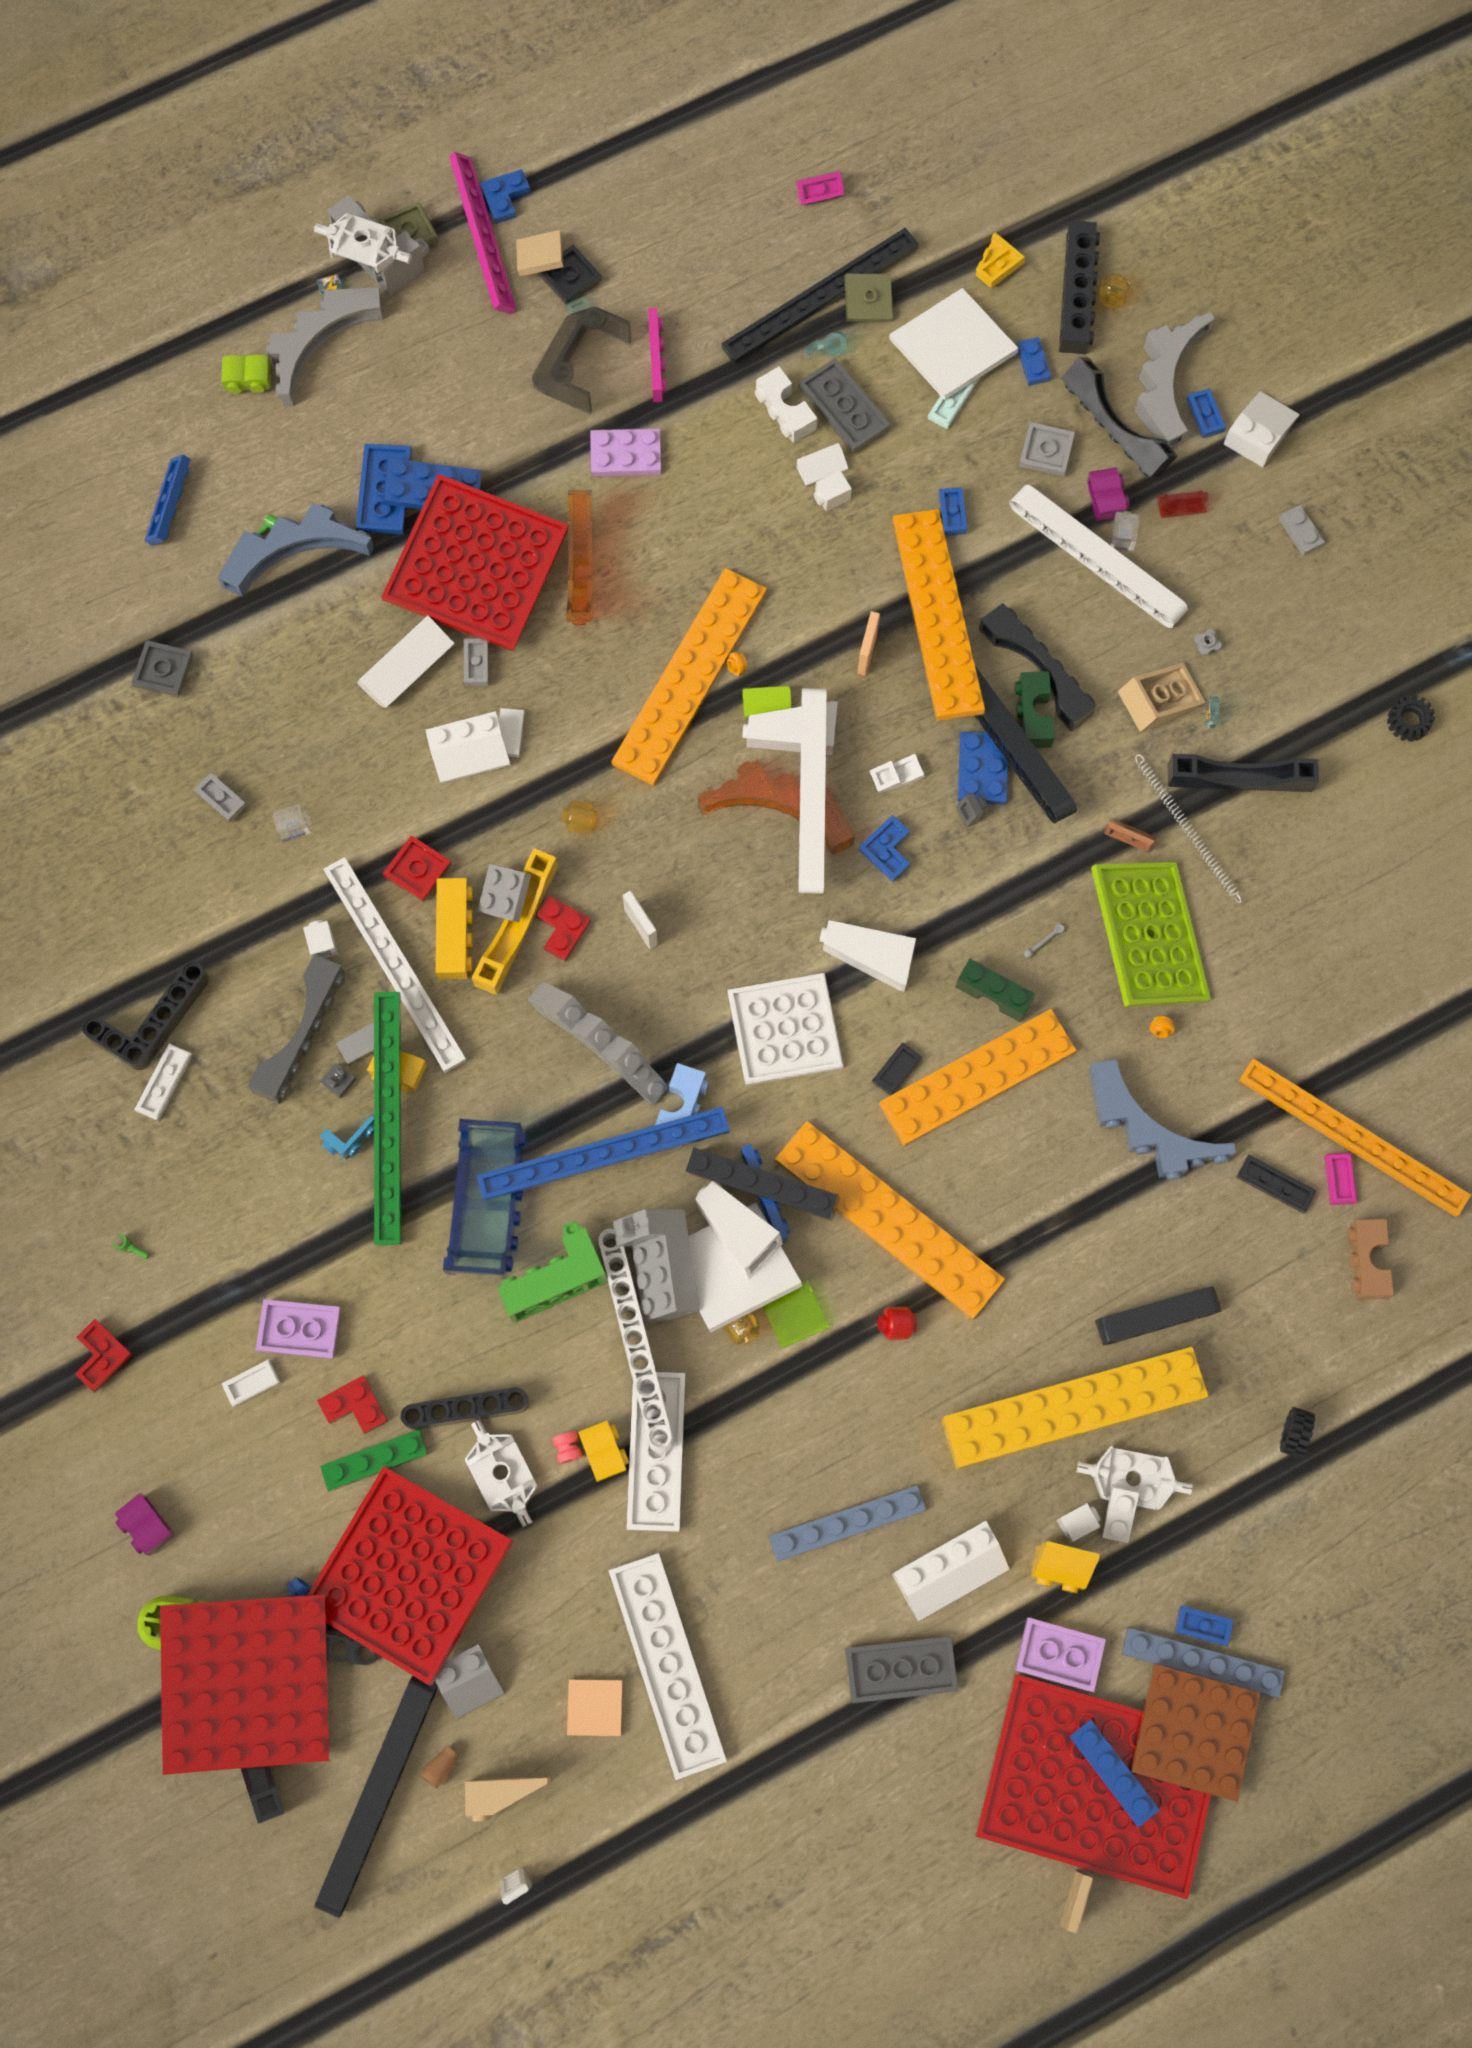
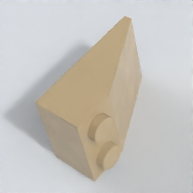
M1184 663L1135 676L1118 691L1140 732L1156 728L1206 703Z
M551 1776L466 1781L465 1816H472V1821H489L491 1815L502 1811L550 1783Z

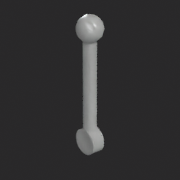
M1057 924L1054 930L1031 949L1024 950V957L1031 958L1033 952L1056 934H1062L1064 926Z

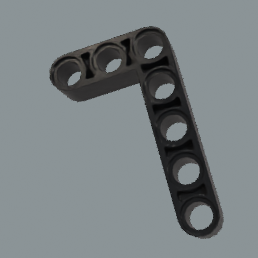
M195 961L186 963L132 1038L98 1017H90L84 1021L82 1025L83 1034L92 1043L135 1070H143L149 1066L206 987L209 976L200 963ZM199 971L200 976L195 980H191V974ZM179 992H186L183 999L176 1000V995ZM171 1012V1016L167 1020H161L163 1013ZM101 1026V1031L98 1034L91 1035L95 1027ZM157 1032L153 1040H146L149 1033ZM117 1039H121V1044L116 1048H112V1043ZM136 1052H142L139 1060L132 1061V1056Z

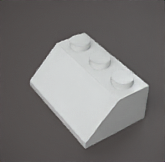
M496 711L426 730L431 755L441 784L511 766Z

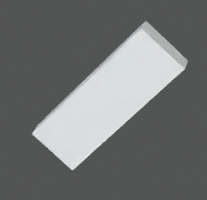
M170 1043L168 1044L134 1109L136 1112L159 1122L193 1056L192 1053Z

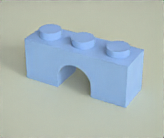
M677 1063L669 1085V1092L679 1095L684 1100V1105L676 1112H668L661 1109L655 1125L699 1113L701 1104L697 1103L700 1095H705L709 1081H706V1072Z

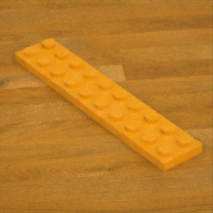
M939 509L894 515L892 520L936 721L982 715L985 711Z
M724 569L612 759L613 766L653 786L655 785L729 658L730 653H732L764 598L767 588L733 571Z
M808 1121L805 1122L775 1158L779 1165L802 1183L839 1195L840 1200L836 1210L972 1320L1005 1280V1278Z

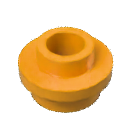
M732 652L729 655V659H727V666L731 673L733 672L735 676H739L747 670V661L742 653Z
M1158 1016L1150 1023L1149 1029L1155 1036L1166 1038L1174 1033L1175 1026L1172 1019Z

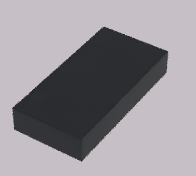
M902 1042L873 1078L872 1082L888 1095H893L921 1061L922 1056Z

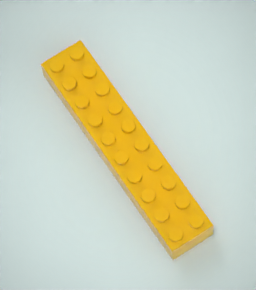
M1189 1347L946 1415L941 1420L956 1470L1203 1401L1209 1396L1193 1347Z

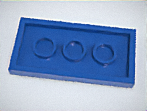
M364 445L356 519L357 532L361 530L366 533L404 535L406 507L384 505L388 458L411 461V446Z
M388 458L384 505L422 509L438 474L480 490L482 470Z

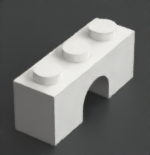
M777 367L756 379L755 395L760 403L764 402L767 406L770 417L778 421L783 435L786 438L789 437L795 443L817 430L818 418L805 401L796 406H789L783 402L791 396L792 383L782 369Z

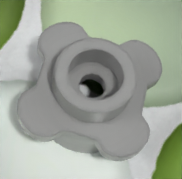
M1208 629L1206 633L1194 636V642L1197 643V649L1202 655H1208L1214 650H1219L1222 646L1215 636L1216 632L1212 629Z

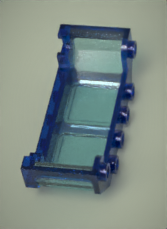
M459 1119L458 1132H461L460 1142L458 1143L459 1158L449 1247H447V1257H444L443 1271L449 1275L464 1273L501 1276L502 1279H507L508 1273L513 1270L512 1252L517 1251L518 1236H514L515 1226H520L521 1211H517L518 1201L523 1199V1191L484 1201L477 1175L525 1162L522 1161V1146L526 1144V1131H523L521 1123Z

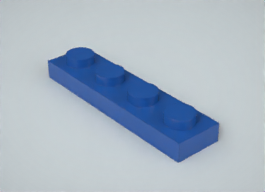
M183 454L170 459L145 537V542L152 546L164 542L169 536V526L176 514V503L183 492L182 484L189 473L188 465L190 458Z
M751 1144L741 1147L740 1154L744 1164L761 1169L762 1159L758 1150H753ZM758 1196L768 1224L780 1232L782 1243L787 1242V1234L790 1233V1228L786 1219L781 1220L778 1212L781 1210L780 1203Z
M1091 1720L1085 1722L1068 1736L1137 1827H1140L1159 1811V1808Z

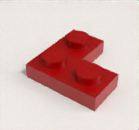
M549 895L536 914L537 919L555 928L544 946V950L566 962L589 926L591 919Z
M94 1319L76 1337L93 1356L75 1375L89 1389L96 1393L132 1354L98 1320Z
M364 1375L317 1400L329 1424L353 1412L364 1434L388 1422Z

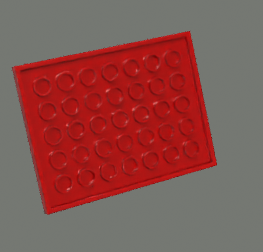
M1015 1674L975 1836L1188 1900L1211 1794L1132 1773L1159 1808L1156 1814L1140 1827H1137L1068 1736L1085 1722L1091 1720L1123 1763L1131 1770L1143 1711Z

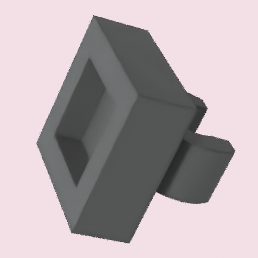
M970 793L963 797L956 808L965 825L969 827L975 825L984 814L982 809L987 808L989 805L985 798L977 800L974 793Z
M335 1063L321 1079L320 1083L341 1099L356 1081V1078L339 1064Z

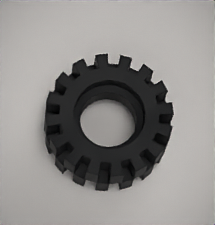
M1406 695L1404 699L1401 697L1395 702L1388 713L1389 718L1387 719V724H1390L1389 730H1395L1393 734L1395 737L1400 734V740L1404 741L1407 737L1408 742H1412L1414 738L1418 741L1427 734L1433 725L1432 723L1435 721V716H1433L1435 711L1434 709L1429 710L1432 706L1430 702L1424 704L1425 698L1422 697L1420 700H1417L1418 695H1413L1412 698H1410V695ZM1406 711L1414 712L1419 717V724L1415 726L1407 724L1402 718L1403 713Z
M1296 1407L1291 1408L1289 1416L1287 1415L1286 1423L1283 1426L1280 1452L1298 1458L1305 1456L1315 1426L1314 1413Z

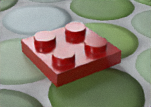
M411 835L383 872V876L424 902L437 885V879L443 877L452 863L449 859Z

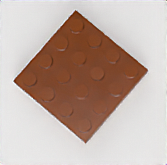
M1153 1664L1130 1772L1238 1802L1260 1693Z

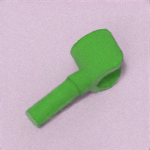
M268 515L264 520V525L256 533L262 535L269 528L272 529L277 517Z
M118 1234L119 1237L124 1239V1243L121 1246L112 1243L113 1247L121 1252H133L144 1259H147L149 1256L145 1251L135 1247L131 1240L123 1234Z

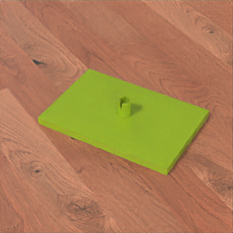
M1177 863L1095 864L1092 866L1091 870L1124 1006L1139 1007L1205 1003L1211 1000Z

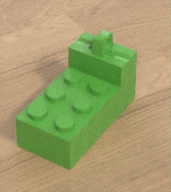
M577 1221L562 1226L564 1236L561 1238L569 1257L558 1256L549 1261L550 1265L540 1268V1266L533 1267L525 1272V1276L516 1279V1276L510 1277L501 1282L502 1286L497 1287L513 1323L608 1283L585 1227L581 1229Z

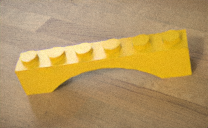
M533 848L523 869L524 873L531 874V879L520 921L515 922L504 919L498 933L481 957L472 976L475 987L496 996L498 995L558 868L556 857Z

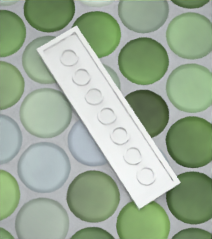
M659 1553L609 1570L675 1780L727 1762Z

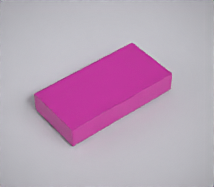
M1351 1153L1326 1154L1324 1159L1330 1205L1356 1204L1357 1195Z

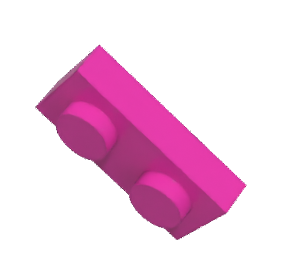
M839 170L796 181L799 204L801 205L844 195L842 177Z

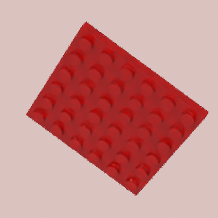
M438 474L381 596L382 600L424 617L428 615L436 622L514 652L566 537L569 525Z
M383 1466L307 1595L325 1594L326 1623L424 1683L432 1686L514 1541Z
M325 1594L160 1605L162 1775L329 1761Z

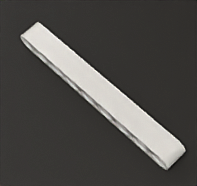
M1024 485L1009 502L1011 509L1164 626L1172 628L1187 612L1188 607L1182 599L1032 486Z
M802 688L799 893L809 894L824 893L827 691L820 688Z
M606 1229L599 1236V1247L648 1443L654 1452L659 1454L665 1453L671 1448L672 1434L624 1246L608 1248L604 1245L609 1239L616 1241L615 1230ZM614 1263H620L623 1265V1269L614 1272L610 1269V1266ZM620 1287H626L630 1291L627 1295L620 1296L616 1293V1290ZM626 1311H632L636 1314L631 1320L622 1318L623 1313ZM633 1335H638L642 1338V1341L637 1345H633L628 1342V1339ZM640 1359L648 1362V1366L644 1369H637L634 1364ZM645 1384H651L655 1388L650 1394H644L640 1389ZM651 1409H657L661 1412V1415L657 1419H650L647 1417V1412ZM657 1434H664L668 1439L664 1444L658 1445L653 1441V1438Z

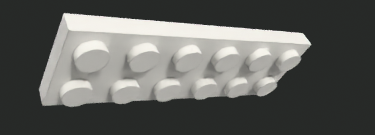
M656 1372L671 1429L672 1445L667 1452L660 1454L650 1448L633 1383L627 1530L679 1532L685 1373ZM645 1384L640 1390L644 1394H650L655 1388L651 1384ZM651 1409L647 1412V1417L650 1419H657L661 1415V1412L657 1409ZM657 1434L653 1441L661 1445L668 1438L664 1434Z

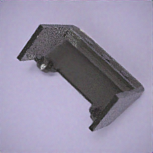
M598 307L586 308L565 317L532 375L535 390L587 414L592 412L590 392L571 384L574 378V371L571 365L568 364L587 329L597 330L629 345L631 343L630 321Z

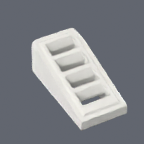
M519 1868L501 1879L499 1886L503 1903L507 1905L532 1888V1883L523 1868Z

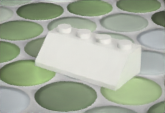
M984 1521L899 1569L892 1575L917 1621H920L1010 1569L997 1539L987 1522Z

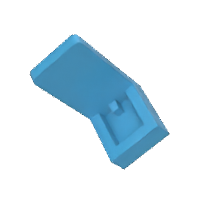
M372 1114L346 1144L326 1128L320 1135L324 1141L322 1146L332 1155L337 1152L345 1160L349 1156H355L360 1150V1144L363 1140L374 1135V1115Z

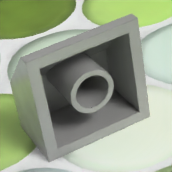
M481 1644L447 1660L435 1680L456 1719L505 1694Z

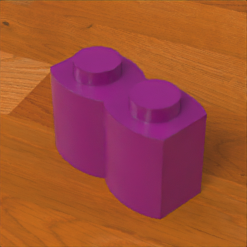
M1116 467L1089 472L1087 485L1096 520L1100 521L1125 516L1126 509L1129 508V498L1127 494L1124 495L1122 490L1124 488L1123 475L1118 473Z
M139 1493L115 1512L118 1518L115 1521L116 1525L124 1534L130 1533L133 1538L131 1545L139 1554L144 1552L145 1555L150 1556L175 1536L172 1529L160 1516L145 1494Z

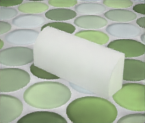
M427 615L364 674L357 684L376 703L387 708L439 659L454 642Z

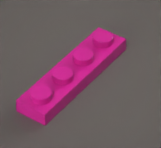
M649 308L653 402H663L662 393L667 392L666 378H661V372H665V358H660V352H664V338H659V332L663 331L662 317H658L657 308Z

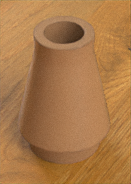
M446 1746L422 1768L424 1771L420 1776L431 1786L438 1789L441 1784L444 1785L459 1755Z

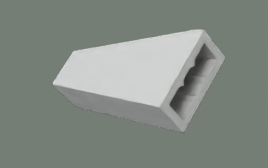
M838 701L826 702V755L833 754ZM802 707L750 715L748 724L743 725L742 738L747 739V747L801 752Z
M830 920L827 928L822 927L819 942H824L823 951L899 991H905L916 938Z
M713 1181L698 1192L695 1199L699 1211L743 1276L749 1280L783 1244L780 1232Z

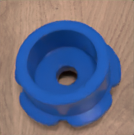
M294 1577L291 1582H287V1586H289L287 1592L290 1596H305L311 1589L305 1581L298 1577Z

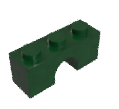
M1049 671L1020 672L1018 681L1014 682L1015 696H1019V703L1016 704V717L1021 719L1020 727L1036 748H1050L1055 738L1053 716H1041L1033 709L1034 705L1048 703L1051 695Z
M970 958L955 988L976 999L978 996L990 999L999 1006L1001 1013L1018 1022L1022 1021L1035 996V993Z

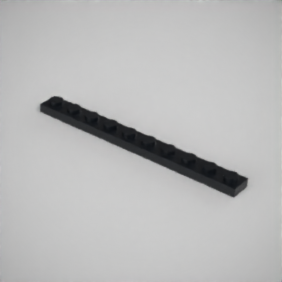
M906 227L727 339L721 343V348L731 361L737 364L845 295V274H879L917 250L919 243Z

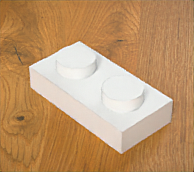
M1112 1485L1102 1538L1125 1543L1129 1542L1139 1497L1138 1490Z

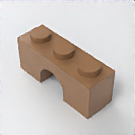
M1387 1219L1355 1220L1347 1229V1240L1352 1245L1349 1263L1350 1267L1354 1268V1278H1352L1351 1282L1352 1291L1356 1293V1300L1388 1299L1394 1295L1392 1271L1380 1270L1374 1267L1370 1261L1372 1249H1383L1389 1245Z

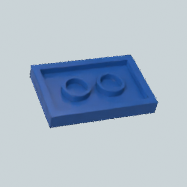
M960 732L957 802H960L965 795L974 793L977 800L985 798L987 804L1006 805L1008 762L987 733Z

